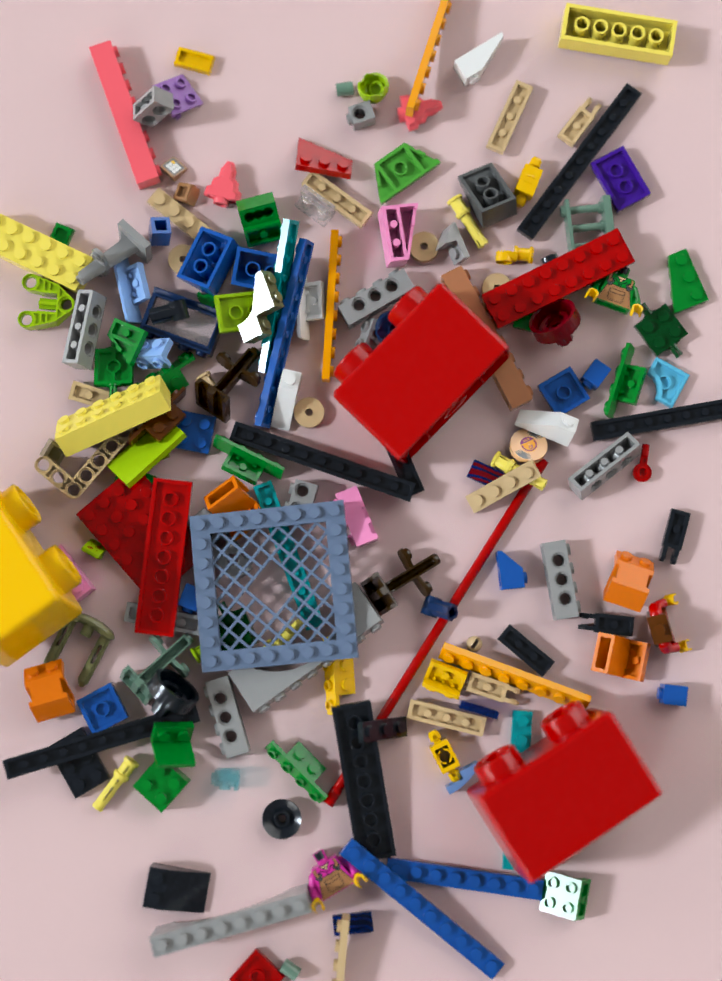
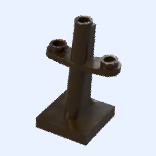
M255 347L248 348L236 363L231 361L228 353H219L216 359L228 372L214 386L199 378L195 382L196 404L226 424L230 420V397L227 395L241 379L254 387L260 384L261 376L255 371L252 373L247 371L260 356L259 350Z
M401 548L397 553L406 571L384 583L379 573L376 572L360 583L380 616L398 606L391 593L411 581L414 582L423 596L427 597L431 594L433 590L431 584L428 581L424 582L420 575L440 564L438 555L434 553L413 566L411 552L407 548Z

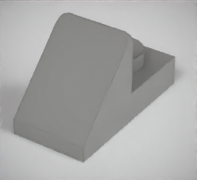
M456 222L450 224L442 231L436 251L447 249L454 266L461 264L470 257Z

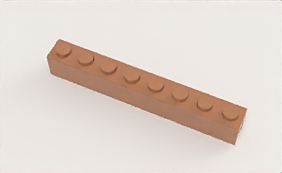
M461 265L441 275V283L446 285L499 336L493 319H490L487 314L489 312L484 302L481 303L478 297L480 293L477 287L472 286L470 282L471 276L468 270H464ZM500 335L499 337L506 343L504 337ZM511 352L506 362L492 375L510 412L531 402L533 399V391L529 385L526 386L524 383L523 372L520 368H516L514 364L516 361Z

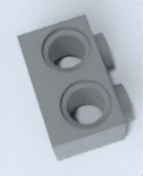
M154 85L133 104V120L153 128L174 110L173 94Z
M296 479L295 483L290 485L288 493L291 494L289 501L285 502L284 506L314 503L319 486ZM300 487L308 489L306 496L301 497L298 495Z

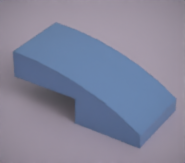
M477 761L459 769L462 775L460 780L445 785L449 795L460 789L475 774L474 766L477 764Z

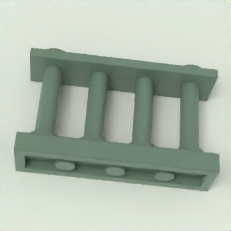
M602 195L600 201L594 205L570 207L569 199H565L563 205L560 206L561 218L564 217L568 252L588 243H574L573 233L600 230L603 234L614 230L610 195ZM601 213L602 220L598 223L572 225V214Z

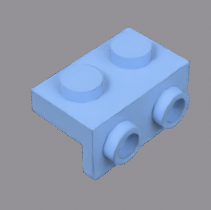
M170 338L145 339L136 359L137 366L141 369L170 368L172 364L166 357L173 345V341Z

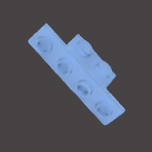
M126 258L113 266L126 323L141 324L142 318L139 304L151 299L143 262L129 265V260Z

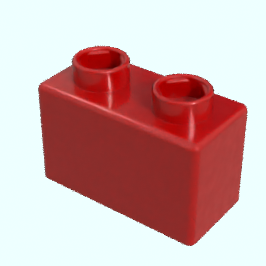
M442 283L437 284L429 293L421 286H415L395 304L388 315V320L396 328L374 350L365 342L358 344L340 361L334 370V377L342 383L334 391V398L403 464L408 462L406 458L408 454L412 458L510 357L509 345Z
M579 700L569 702L550 713L541 721L540 727L546 737L522 753L518 752L514 744L502 746L485 756L474 766V772L479 781L468 788L467 794L513 869L529 883L535 882L663 794V791L615 715L610 711L596 708L585 709Z

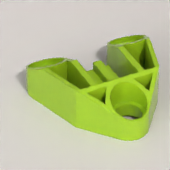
M27 274L23 277L22 285L28 292L42 295L43 297L57 298H40L38 302L39 309L56 310V312H21L18 315V323L24 329L33 331L59 326L73 314L75 300L59 284L35 274ZM31 278L36 279V285L33 288L27 287V281ZM70 300L72 302L71 308L68 310L63 309V304ZM26 315L32 317V322L29 325L22 323V319Z

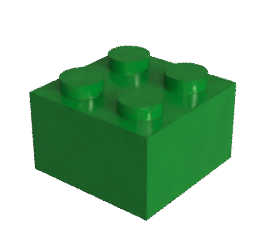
M154 761L133 787L162 813L191 779L178 768H157Z

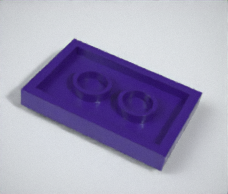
M624 146L590 163V167L606 195H610L611 203L617 213L650 196V190Z

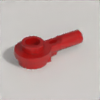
M642 444L640 463L632 471L634 479L639 482L648 481L652 475V470L647 465L649 444Z

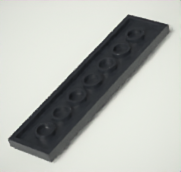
M368 699L331 706L353 838L378 859L396 856L377 741L365 743L358 741L357 722L374 720L371 701Z

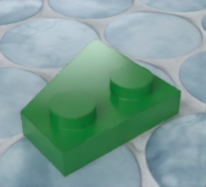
M114 318L107 336L126 358V362L134 366L149 332Z

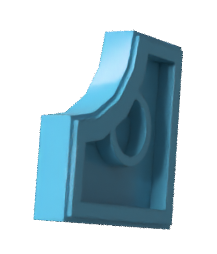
M656 357L647 372V375L656 386L654 400L668 408H672L690 375Z

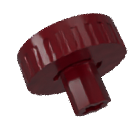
M560 299L534 312L529 320V328L539 343H557V345L564 347L573 341L572 334L580 325L581 318L571 300Z

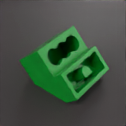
M272 192L236 201L248 248L280 240L281 222Z

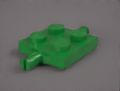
M111 341V346L105 349H95V387H108L110 397L113 393L117 392L118 387L133 385L134 366L126 362V358L118 351L114 342Z

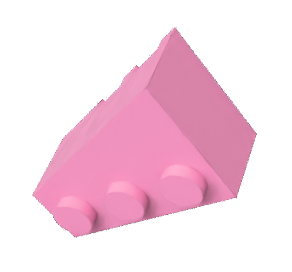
M418 203L381 206L378 212L386 268L405 266L409 260Z
M357 486L335 494L336 499L333 501L344 500L346 526L351 533L348 535L351 546L355 545L358 549L378 541L377 533H375Z

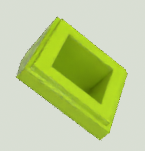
M90 539L81 548L83 552L99 560L103 558L107 551L100 542L94 539Z

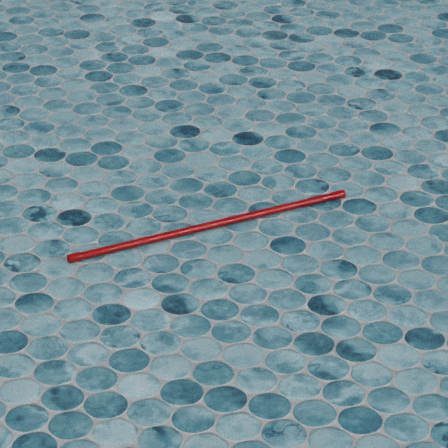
M542 459L535 463L541 474L549 462ZM527 484L520 488L449 603L458 607L533 487L532 485ZM442 618L437 620L375 720L389 717L449 620ZM342 773L328 792V797L324 800L331 807L335 805L344 789Z

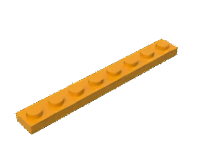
M450 0L440 1L407 103L406 116L413 117L414 111L419 110L421 103L419 96L424 94L426 88L424 80L430 76L432 67H429L430 62H434L437 51L434 50L435 46L440 45L442 35L439 33L440 30L445 29L447 22L445 15L450 13L452 6Z
M331 229L322 382H330V377H334V366H331V358L335 359V347H332V340H336L337 329L333 328V322L337 321L338 310H334V306L339 301V291L335 290L336 284H340V273H337V266H341V255L338 254V247L342 248V236H339V230Z
M444 642L438 656L439 659L447 663L461 666L466 670H472L483 676L491 677L515 686L520 690H526L537 696L548 698L559 704L565 705L579 700L586 709L591 701V695Z

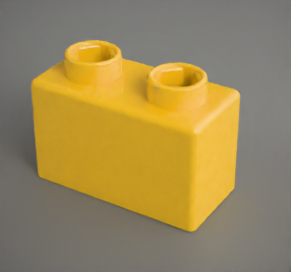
M12 484L3 492L0 491V665L4 667L12 665L82 613L80 604L71 592V590L82 583L79 572L58 546L52 545L45 551L30 530L41 522L40 513L22 489L15 484Z

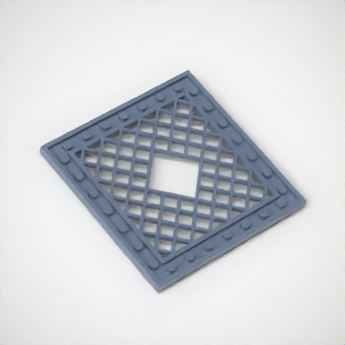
M344 500L189 516L202 673L359 658ZM326 522V528H324L320 523ZM303 524H313L308 531L300 526ZM317 525L325 531L319 540L310 534ZM285 526H294L289 533H287L285 530L281 528ZM297 527L305 533L299 542L291 536ZM266 528H275L270 535H268L262 530ZM278 529L286 535L280 544L272 538ZM247 530H256L251 535V537H249L243 532ZM259 531L267 537L261 546L253 540ZM236 532L232 539L228 538L224 533ZM212 534H217V536L212 540ZM239 534L248 539L242 548L234 543ZM326 535L328 548L321 543V541L325 538ZM220 536L228 541L223 550L215 545ZM308 536L316 542L310 551L302 545ZM289 538L297 544L291 552L282 547ZM269 540L278 546L271 555L263 549ZM250 542L258 548L252 557L244 551ZM231 544L239 550L233 559L225 553ZM318 545L327 551L321 559L312 554ZM213 547L220 552L215 559L213 556ZM299 547L307 552L301 562L293 556ZM280 549L288 555L282 563L274 558ZM260 551L269 557L263 565L255 560ZM241 553L249 558L244 567L236 562ZM328 554L330 568L325 563H323L324 559L328 556ZM222 555L230 560L225 569L216 563ZM309 556L318 561L312 570L303 564ZM290 558L298 563L293 572L284 566ZM271 559L300 583L277 613L248 590L249 586ZM251 562L260 567L254 576L246 571ZM232 564L240 569L235 578L227 573ZM320 564L328 570L322 579L314 573ZM214 566L221 571L216 579ZM301 566L309 572L303 581L294 575ZM243 572L251 578L245 587L237 581ZM224 574L232 580L226 589L218 583ZM330 574L332 587L325 582ZM311 575L320 581L313 590L305 584ZM234 583L243 589L237 597L228 592ZM322 584L330 590L324 599L316 593ZM216 586H218L223 591V593L218 597V599ZM302 586L311 592L305 600L297 595ZM244 592L253 598L247 606L239 601ZM225 594L234 600L228 608L220 603ZM331 594L333 596V606L326 601ZM313 595L322 601L316 609L307 603ZM293 597L302 603L296 612L288 606ZM255 601L263 606L258 615L249 609ZM236 602L244 608L238 617L230 611ZM323 604L332 609L326 619L318 613ZM218 605L225 610L220 618L218 615ZM304 606L313 612L307 620L298 614ZM285 607L293 613L287 622L279 616ZM265 610L274 615L268 624L259 618ZM246 612L254 617L249 626L240 620ZM227 613L235 619L229 628L221 622ZM315 614L323 620L317 629L309 623ZM333 614L335 617V626L328 621ZM295 617L304 622L298 631L289 625ZM276 618L284 624L278 633L270 627ZM257 620L265 626L259 635L251 629ZM238 622L246 628L240 637L232 631ZM326 623L334 629L328 638L319 632ZM219 624L227 630L221 638ZM306 625L314 631L308 640L300 634ZM287 627L295 633L289 642L281 636ZM267 629L276 635L270 643H267L262 638ZM248 631L256 637L250 646L242 640ZM229 633L237 639L231 648L223 642ZM336 633L337 640H331ZM317 634L325 640L311 642ZM297 636L306 642L291 644ZM278 638L286 644L272 646ZM258 640L266 645V647L253 648ZM239 642L247 647L246 649L233 650ZM221 644L228 650L221 651Z

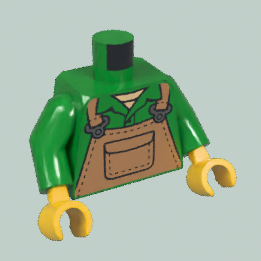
M628 267L619 270L617 274L613 273L593 283L584 296L585 298L591 296L593 303L623 314H627L630 311V316L635 312L639 315L638 317H641L643 311L635 281L628 278L630 272Z

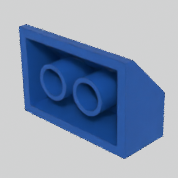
M201 226L177 277L202 292L212 296L217 295L235 260L237 246H240L233 238Z
M237 246L231 284L254 289L255 275L258 271H271L274 275L277 254Z

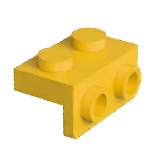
M431 658L422 686L429 691H436L447 698L458 700L468 672Z

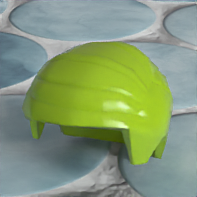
M367 73L358 82V92L362 100H370L371 104L381 102L388 93V79L380 73Z

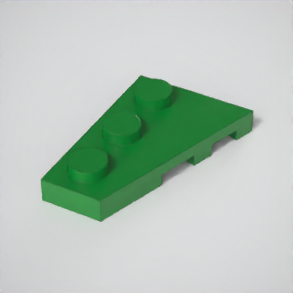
M687 249L669 255L667 261L671 284L672 313L675 315L707 302L709 299Z

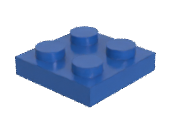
M571 366L537 386L552 412L566 414L590 399Z
M183 411L186 414V418L177 427L187 437L175 448L209 455L217 418Z
M112 682L76 701L92 733L108 729L129 717Z

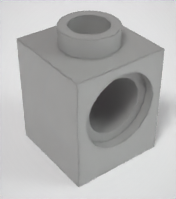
M370 100L348 107L346 118L349 126H353L354 131L375 124V115ZM357 114H363L365 117L362 119H358L355 116Z

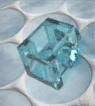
M216 768L215 773L211 774V785L219 786L220 790H231V787H234V791H238L240 788V769Z

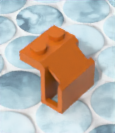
M234 475L204 497L206 506L212 514L261 509L259 503L247 494L250 491L248 487ZM229 532L231 538L236 534V532ZM239 534L235 541L240 539L243 535Z
M617 550L614 556L613 570L603 590V600L641 612L650 589H648V586L654 574V562L644 557L633 556L626 551L621 552Z
M598 632L591 670L644 682L651 644Z
M62 658L24 669V686L32 702H29V708L38 723L76 712L75 697L65 679Z

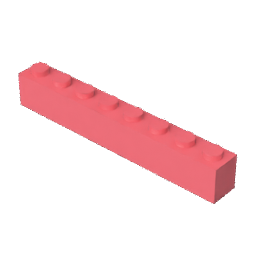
M108 40L89 47L139 189L161 183L159 176L162 175L159 165L154 164L153 159L156 156L153 148L148 147L147 142L150 141L146 130H142L141 125L143 124L133 120V104L136 102L134 96H130L129 91L132 88L129 80L124 79L123 74H126L123 63L118 62L117 58L120 57L117 46H112L111 41Z

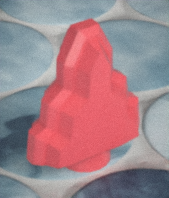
M410 95L400 96L401 107L397 108V114L400 123L405 122L409 132L417 130L419 125L425 123L428 117L436 115L443 106L440 100H423L419 97V100H421L419 110L414 111L413 117H409L405 114Z
M227 161L221 168L219 176L213 178L211 185H207L204 196L213 199V204L216 206L227 208L229 203L236 204V201L241 200L242 194L239 192V183L236 181L237 172L234 162Z

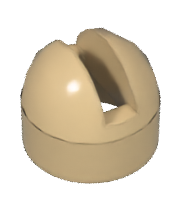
M471 636L466 642L467 648L473 652L479 651L482 647L481 639L477 636ZM477 639L479 642L476 644L474 649L471 648L472 644Z

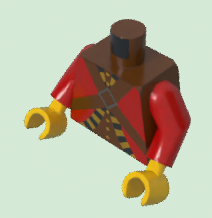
M676 593L666 594L664 598L651 603L648 607L649 611L646 612L653 643L664 654L684 653L692 650L686 644L690 642L689 639L675 642L667 614V606L679 603L674 601Z

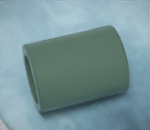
M353 82L336 83L337 97L354 95Z
M286 959L279 971L294 981L301 972V968Z

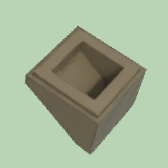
M51 439L47 441L40 453L41 456L51 458L58 465H60L65 457L59 445Z

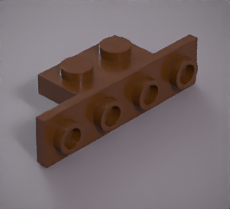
M182 387L171 394L170 411L144 422L139 429L135 428L129 435V444L133 446L147 432L160 443L186 418V414L176 406L185 397L186 389Z

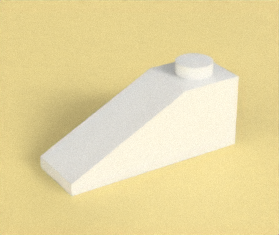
M502 32L454 60L453 69L465 86L479 81L502 44L504 36Z
M283 368L271 427L285 431L290 430L303 378L301 372Z
M520 409L515 426L568 447L576 432L579 419L562 412Z

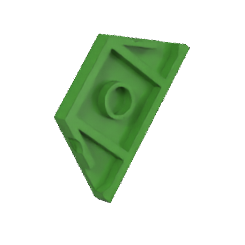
M404 142L374 163L380 204H385L438 167L440 161L425 155L426 153L420 150H415Z

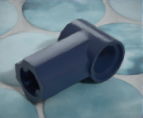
M429 595L425 597L420 613L434 618L439 617L453 621V619L457 618L459 611L457 610V605L444 602L442 599Z

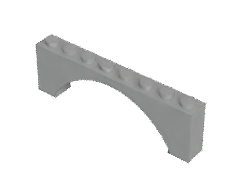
M354 582L352 589L357 641L360 644L366 639L365 636L370 632L373 634L382 628L381 624L384 621L359 585ZM336 633L331 640H337ZM334 660L308 662L305 665L287 671L273 672L246 668L235 669L228 674L251 710L262 714L270 709L271 703L284 699L286 697L285 693L291 689L292 691L298 689L302 685L301 682L303 680L313 678L318 674L317 670L330 666Z
M308 883L290 888L266 901L228 914L191 922L175 921L157 926L149 937L154 958L311 913L313 902L310 897Z

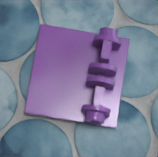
M183 74L155 84V86L173 94L174 110L171 112V117L175 118V120L182 117L181 113L203 104Z

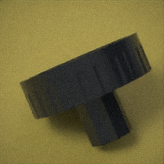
M158 669L147 684L150 694L156 700L151 706V711L160 718H165L170 711L187 715L199 701V694L195 687L187 679L169 669Z

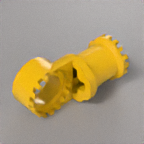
M514 246V251L504 250L502 252L501 250L500 252L499 250L496 252L495 262L501 265H509L517 261H526L532 264L534 247L518 248V246Z

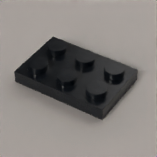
M81 727L52 745L87 734L84 728ZM98 753L57 765L75 799L111 778Z

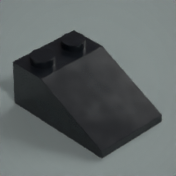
M152 863L149 868L142 907L164 911L204 913L211 873Z

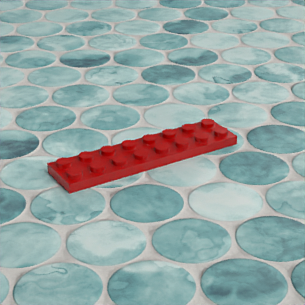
M616 228L482 294L481 298L499 330L633 264L635 260L619 229Z
M162 478L153 479L134 633L174 637L193 482Z

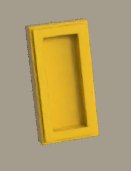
M179 47L174 66L210 76L215 56Z

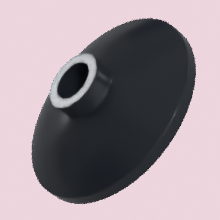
M287 799L272 801L265 808L262 816L264 829L270 836L276 839L292 837L299 830L302 820L301 812L297 805ZM285 815L286 820L283 822L280 821L279 816Z

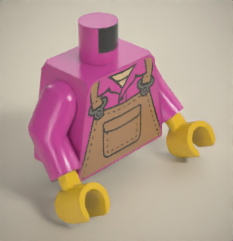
M323 849L313 854L317 865L312 867V873L309 875L308 889L313 902L311 906L316 914V907L318 905H321L323 911L325 910V905L322 901L327 900L353 883L362 888L359 884L361 879L368 883V879L342 856L333 854L328 858Z

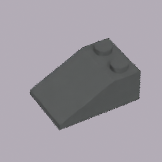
M492 162L458 176V180L473 213L483 228L517 214L516 197Z

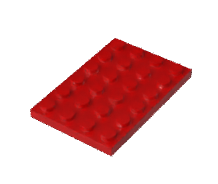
M145 475L131 488L118 478L76 514L139 589L153 484ZM189 526L187 528L182 576L193 567L191 530Z

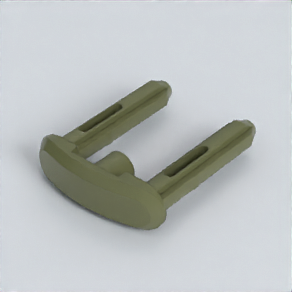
M81 613L59 630L44 659V663L58 659L77 622L84 624L80 634L87 638H91L94 630L97 631L100 637L78 677V686L84 687L89 683L111 640L115 639L113 631L103 622L90 615ZM68 628L67 631H66V633H65V635H64V637H63V639H62V641H61V643H60V645H59V641H60V639H61V637H62V635H63L65 629ZM100 645H102V648H101L100 652L98 653V655H97V657H96V659H95V661H94V663H93L92 661H93V659H94V657H95V655H96V653H97V651H98Z

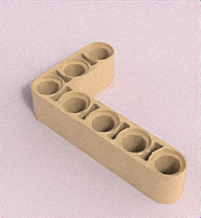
M117 434L106 439L74 477L47 456L36 459L34 466L38 473L67 497L76 499L88 488L130 437H122ZM109 441L117 443V449L113 452L108 451L106 448V444ZM95 456H103L105 463L102 466L95 465ZM45 459L49 462L47 470L39 468L40 460ZM83 470H89L92 473L90 480L82 479L81 473ZM56 472L63 473V482L57 483L54 480ZM74 484L79 487L77 495L69 493L70 485Z

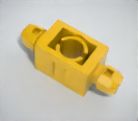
M534 156L529 164H525L515 186L513 194L516 195V204L519 208H522L527 200H531L543 170L539 169L541 159Z
M436 729L428 732L430 741L434 743L429 748L443 774L449 772L447 775L452 782L460 780L459 770L455 769L460 766V763L447 738L440 739L441 735ZM442 747L443 751L449 752V764L439 759L441 752L439 748Z

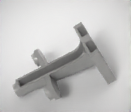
M122 219L118 223L120 241L104 253L98 248L92 249L90 255L94 261L79 271L76 279L84 286L97 276L108 275L110 268L133 254L138 255L147 264L152 259L151 243Z

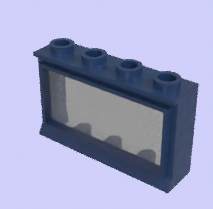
M154 286L151 299L139 327L149 332L146 338H170L173 344L177 345L178 349L188 352L191 350L196 352L195 355L206 359L207 356L212 358L221 335L219 334L216 308ZM185 298L190 315L189 318L153 325L149 309Z

